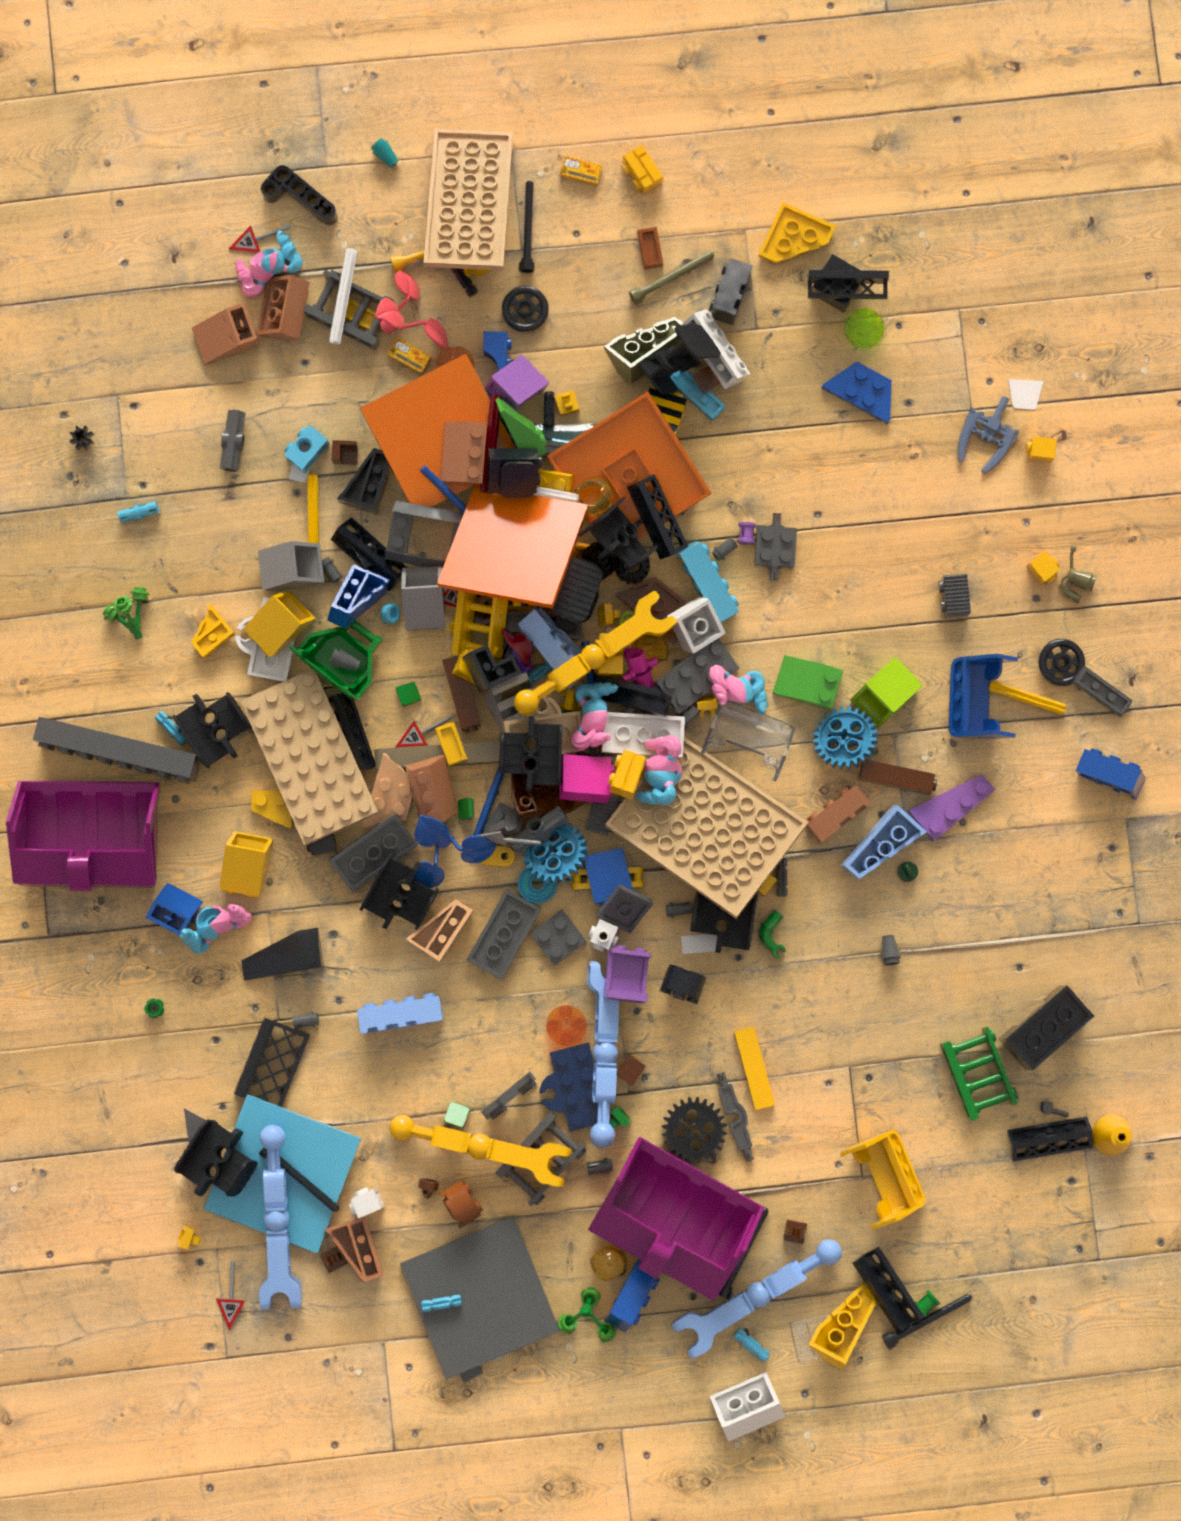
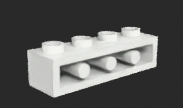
M707 309L693 313L681 324L701 325L711 339H713L721 355L717 358L704 359L724 389L738 385L750 375L745 363L741 361L735 348L730 345L724 332L718 327L712 314Z

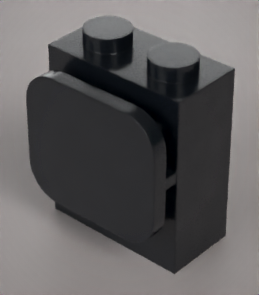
M489 448L486 480L488 494H501L506 498H529L536 493L537 486H540L541 482L538 469L542 468V457L538 456L537 448Z

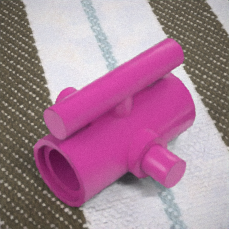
M630 646L623 649L629 670L625 675L621 676L624 682L632 680L637 685L653 688L654 680L651 670L653 666L659 663L657 658L646 659L645 653L641 648L631 650Z

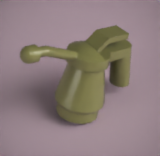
M1071 546L1070 570L1067 576L1061 579L1059 588L1061 589L1064 579L1068 578L1063 595L1079 604L1081 596L1069 589L1071 583L1085 591H1092L1097 576L1090 572L1075 571L1073 554L1077 548L1076 546Z

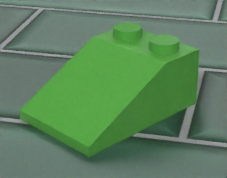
M500 398L495 399L517 447L537 448L538 456L546 454L545 446L548 444L541 428L536 429L533 422Z
M784 655L773 694L830 711L844 670Z

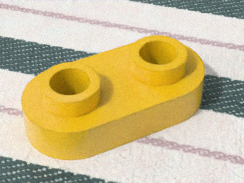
M496 846L492 855L480 862V864L509 867L515 861V854L509 847ZM503 853H507L509 855V858L507 860L501 859V855Z

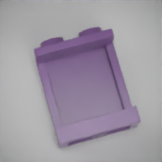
M521 355L491 376L485 388L492 395L502 396V400L518 411L521 405L536 394H542L549 382L530 361Z
M614 946V949L608 950L603 999L646 1003L648 999V994H645L648 962L652 953H646V949L634 948V951L626 950L627 947Z

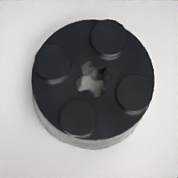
M669 964L659 991L671 995L672 992L674 998L685 1001V998H687L686 1001L698 1005L706 977Z

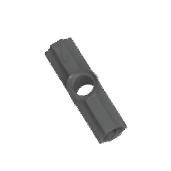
M232 409L228 410L226 429L223 431L221 447L223 448L220 463L221 470L238 471L240 451L243 450L244 446L243 430L246 413L240 410Z
M557 806L541 818H531L526 828L512 838L545 842L550 838L553 830L568 821V817L562 808ZM510 842L518 854L533 845Z

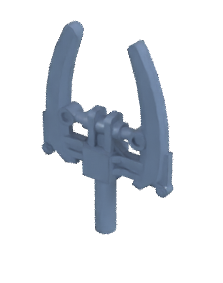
M1002 396L993 416L990 417L984 416L985 413L982 411L976 412L973 407L970 409L959 438V462L965 459L966 447L971 433L979 434L980 440L986 439L988 444L995 442L999 446L990 461L982 468L983 474L989 472L1003 459L1019 434V430L1014 431L1011 429V426L1007 424L1006 426L1002 425L1000 420L1009 402V398ZM977 423L983 425L984 431L977 429L975 425ZM999 433L1003 435V439H997L993 435Z

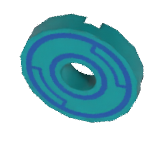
M524 868L518 879V890L522 897L528 902L535 904L549 901L555 895L558 883L555 885L551 879L550 883L546 884L543 879V887L538 890L534 889L532 881L535 878L531 875V872Z

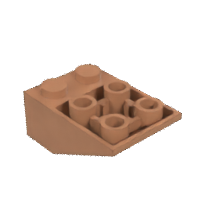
M245 302L224 309L192 327L205 365L261 345Z

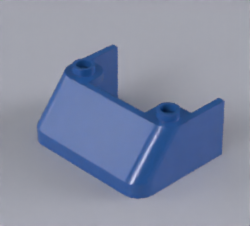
M995 653L958 657L953 660L950 673L949 732L952 736L978 739L1015 738V733L1000 731L999 722L995 719H989L990 691L988 688L990 680L1000 677L1002 664L1018 662V657Z

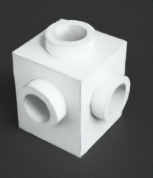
M599 919L597 926H592L588 935L591 938L590 942L593 943L592 947L602 952L604 949L609 950L610 946L614 948L618 936L615 935L618 927ZM601 933H605L607 935L606 940L600 939L599 936Z

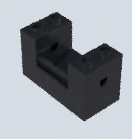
M1068 985L1055 988L1044 998L1045 1002L1018 1026H1012L999 1038L1000 1042L1025 1070L1036 1069L1094 1017Z

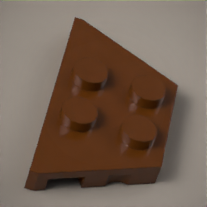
M657 577L636 584L616 594L617 598L635 612L636 605L641 598L653 591H657L659 599L651 607L650 611L652 616L659 620L667 618L668 615L686 604L683 599ZM673 628L662 635L673 645L676 643L677 636Z

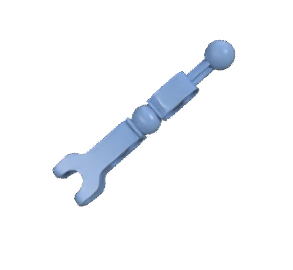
M590 961L587 967L586 983L589 989L594 992L596 998L594 1042L597 1043L593 1049V1057L596 1062L593 1068L592 1100L594 1103H598L597 1124L590 1131V1139L595 1146L606 1148L615 1139V1130L609 1124L610 1103H614L616 1099L617 1063L614 1062L618 1057V1049L614 1043H617L619 1001L603 999L605 979L601 975L600 964L596 961Z
M277 1125L266 1126L260 1133V1142L267 1149L268 1170L263 1172L268 1278L264 1280L259 1289L261 1310H268L270 1308L272 1296L278 1292L285 1293L289 1297L290 1306L294 1309L300 1308L302 1303V1284L291 1273L288 1231L290 1217L286 1210L285 1169H280L279 1149L284 1145L286 1136L283 1129Z
M826 1239L818 1244L814 1255L800 1263L797 1260L790 1262L762 1279L763 1282L752 1283L748 1286L746 1292L745 1290L709 1312L705 1314L687 1312L673 1321L671 1327L674 1331L679 1332L683 1329L691 1328L698 1334L697 1342L688 1349V1356L694 1359L710 1350L715 1334L747 1316L755 1308L765 1307L769 1304L771 1298L774 1299L806 1280L805 1274L821 1264L831 1266L839 1262L842 1257L841 1246L834 1240Z

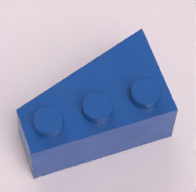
M353 564L330 607L327 621L346 629L386 594L390 580Z
M1093 748L1091 750L1084 749L1076 768V773L1079 776L1097 784L1112 787L1118 793L1123 791L1131 794V798L1137 800L1146 779L1139 765L1132 762L1128 764L1122 763L1121 759L1116 756H1103L1101 751Z
M639 1259L634 1264L618 1297L613 1303L614 1305L604 1319L605 1322L615 1325L617 1329L626 1332L632 1324L637 1325L641 1314H639L641 1307L645 1308L651 1298L648 1296L651 1288L655 1290L660 1281L659 1278L656 1279L638 1269L642 1262Z

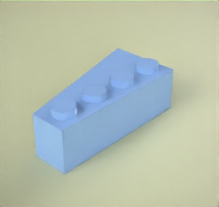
M541 606L532 608L518 623L520 631L533 641L534 646L554 670L582 652L562 629L555 626V621Z
M892 805L840 866L853 878L860 879L927 831L898 805Z
M435 993L424 994L423 999L415 1000V996L403 998V1002L395 1003V1000L383 1001V1005L375 1006V1003L363 1005L362 1009H357L361 1034L444 1020L440 996H435Z

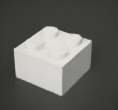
M699 596L667 616H674L677 623L673 630L683 651L694 654L726 634L708 598Z

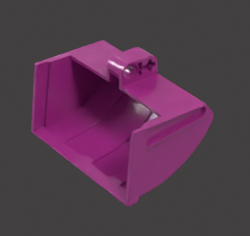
M18 781L6 819L13 884H18L19 886L69 887L70 891H92L93 887L154 888L157 882V804L160 795L159 782Z
M639 1137L588 1230L641 1260L642 1262L638 1269L657 1279L662 1272L706 1298L715 1301L746 1252L765 1207Z

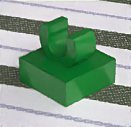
M619 1105L611 1111L614 1117L609 1121V1124L613 1129L619 1124L625 1128L632 1121Z

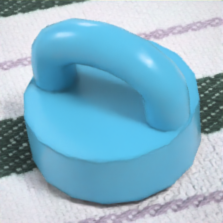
M385 604L382 607L381 619L384 623H396L399 620L400 609L396 604Z

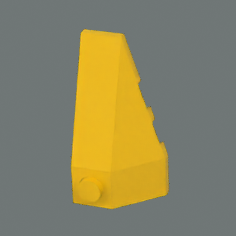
M862 1283L817 1327L808 1345L824 1361L840 1370L846 1365L877 1302L865 1284Z

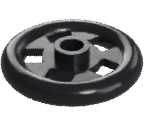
M519 286L512 289L505 296L502 303V315L505 322L511 328L520 332H530L538 329L547 319L549 312L548 301L544 294L531 286ZM524 294L526 299L518 302L516 296ZM534 296L540 302L536 306H534V303L531 301V299ZM510 306H516V313L510 314ZM528 307L529 311L523 312L522 308ZM535 311L540 313L539 317L536 320L531 318L534 315ZM518 317L527 319L526 324L518 323Z
M1055 639L1047 643L1041 650L1038 665L1042 676L1049 683L1056 686H1068L1073 684V680L1081 668L1085 666V656L1075 642L1068 639ZM1059 647L1061 653L1054 655L1052 650ZM1070 649H1071V650L1075 653V655H1076V656L1073 657L1072 659H1071V657L1066 653V652H1067L1068 650H1070ZM1047 659H1052L1053 668H1047ZM1059 659L1064 661L1063 666L1058 664ZM1072 664L1077 666L1073 674L1068 671ZM1056 671L1063 672V678L1055 677Z

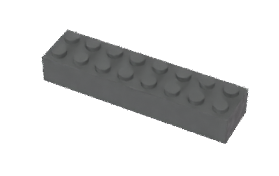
M43 717L38 718L33 740L38 743V746L46 750L54 751V748H58L57 751L71 756L75 752L77 756L87 760H93V757H95L97 761L108 765L116 762L117 766L131 770L132 767H136L135 770L145 774H151V771H153L158 777L170 779L173 776L175 780L189 784L190 781L196 782L201 763L196 754Z

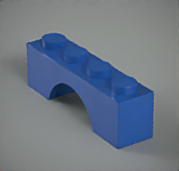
M484 331V356L493 360L497 365L498 371L511 363V358H508L507 355L508 350L512 349V338H508V332ZM484 388L488 397L490 398L492 394L486 388Z

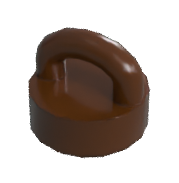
M427 1178L419 1179L418 1188L422 1189L424 1198L429 1199L432 1196V1191H438V1181Z

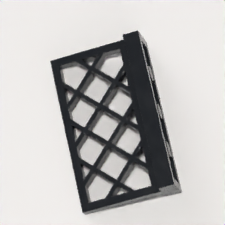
M264 1017L234 1094L246 1098L250 1086L259 1083L263 1093L256 1097L264 1096L266 1101L269 1102L266 1095L277 1090L280 1095L278 1106L282 1107L310 1035ZM274 1026L282 1028L285 1037L274 1041L271 1034ZM286 1030L292 1032V1034L287 1035ZM296 1034L304 1037L302 1044L293 1048L289 1038ZM269 1038H271L272 1043L267 1044ZM287 1039L291 1050L280 1054L276 1043ZM274 1045L278 1056L267 1060L264 1055L265 1048ZM293 1052L295 1057L294 1064L285 1067L281 1057ZM263 1056L265 1061L260 1063L261 1058ZM279 1058L284 1069L272 1073L268 1062ZM266 1064L270 1075L259 1079L256 1073L257 1068ZM285 1071L288 1077L287 1082L278 1086L274 1075ZM254 1076H256L257 1081L252 1082ZM272 1077L276 1088L264 1092L261 1081ZM284 1087V1090L281 1094L279 1089Z

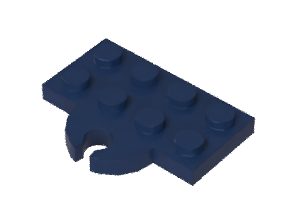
M589 1043L550 1052L554 1073L548 1075L542 1081L539 1093H544L547 1089H553L556 1096L551 1101L542 1100L543 1105L554 1112H565L570 1132L594 1126L597 1124L598 1103H594L592 1100L594 1061Z

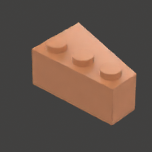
M857 785L851 789L845 788L839 793V799L835 802L831 799L823 806L825 810L820 814L815 812L807 818L809 821L807 828L820 844L871 805V802Z
M365 1216L324 1229L361 1282H367L383 1276Z

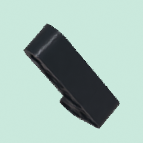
M285 165L276 167L261 185L262 195L269 203L277 202L286 192L325 225H333L337 221L338 215L335 206ZM281 174L288 175V177L285 180L279 179V176ZM297 186L303 187L300 192H294V188ZM268 189H275V192L273 194H266V191ZM312 198L318 199L317 203L313 205L308 202ZM324 211H326L327 213L331 212V215H325Z

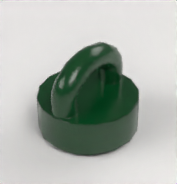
M912 862L902 863L898 867V877L904 882L913 881L918 875L917 866Z

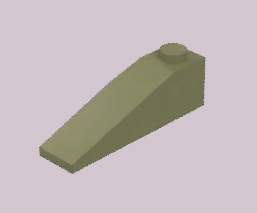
M672 317L655 323L651 328L645 330L642 328L637 329L634 334L628 336L625 334L620 335L606 344L604 350L617 373L632 384L645 374L641 368L643 361L655 360L658 362L655 354L658 351H666L680 339L675 332V327L683 322L677 317Z

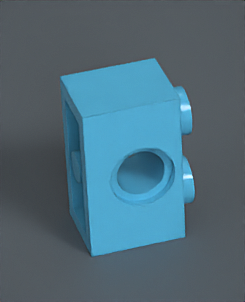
M311 425L300 430L297 435L298 439L286 447V453L284 454L285 458L303 473L311 467L330 444L328 439ZM304 444L310 445V449L307 452L300 451V448Z

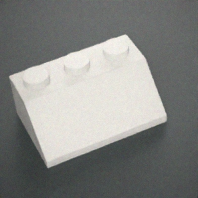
M766 1372L710 1396L728 1442L785 1418Z

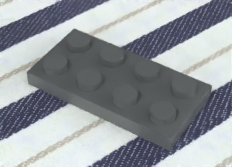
M718 638L694 654L689 655L654 683L659 690L672 697L670 706L678 715L712 690L713 683L709 677V671L712 666H722L729 674L737 671L739 666Z
M394 812L330 857L329 861L349 889L354 892L379 873L380 868L390 853L393 854L392 858L399 860L416 848L418 844Z
M506 889L467 960L503 979L539 915L541 908Z

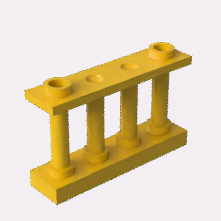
M458 591L451 654L460 655L465 649L471 648L475 650L484 646L471 643L472 631L489 634L488 647L495 662L501 661L504 643L501 628H505L508 600L493 597L492 606L476 603V594ZM474 612L491 614L490 626L473 623Z

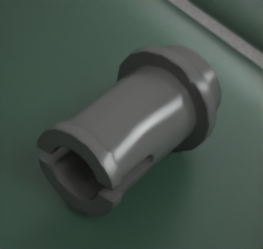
M729 537L720 546L714 547L712 554L718 561L724 560L725 556L737 548L738 545L732 537Z
M326 557L322 560V567L331 583H334L342 578V575L333 564L334 560Z
M690 901L676 904L670 902L666 905L667 917L671 916V918H674V916L692 914Z
M312 1011L310 1014L293 1016L294 1029L308 1026L315 1028L316 1025H319L318 1013H313Z
M607 1157L604 1160L587 1162L588 1175L603 1172L609 1174V1171H613L612 1161L607 1159Z

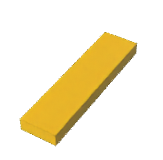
M754 1026L734 1031L755 1110L774 1106L775 1103Z

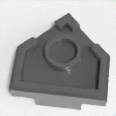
M500 802L485 824V834L501 831L504 838L521 831V817L517 815L516 810Z

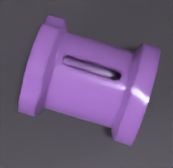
M739 522L740 537L737 543L754 545L753 534L756 524L752 522Z

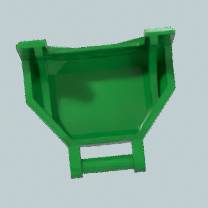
M355 620L346 629L336 627L309 633L296 649L292 645L289 648L296 657L352 701H357L372 685L373 653L382 643L383 639L380 636L376 637ZM352 627L369 640L371 644L367 648L347 631ZM334 649H342L357 660H360L357 671L334 668V665L329 664Z

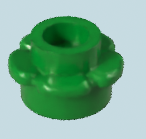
M152 998L148 1000L144 1008L145 1013L150 1018L162 1016L165 1010L163 1008L164 1003L160 999L155 1000Z

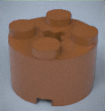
M461 1181L456 1182L439 1193L440 1197L445 1196V1199L442 1201L452 1218L460 1221L457 1224L459 1228L480 1217V1212L483 1211L478 1200H473L470 1196L473 1192L468 1183H462Z

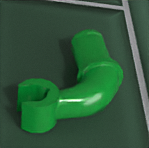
M774 909L765 922L760 923L759 937L762 944L771 951L773 957L781 958L776 954L777 948H781L784 952H786L784 946L776 944L771 935L784 916Z

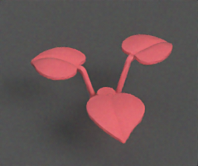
M401 270L395 274V283L398 289L406 295V298L398 307L389 298L382 299L377 307L375 318L382 320L380 323L381 328L387 334H391L397 329L402 331L405 328L425 325L424 330L429 338L446 351L448 348L446 331L434 318H429L428 322L423 320L403 325L404 318L399 311L410 298L415 301L418 300L420 291L417 283L409 274Z

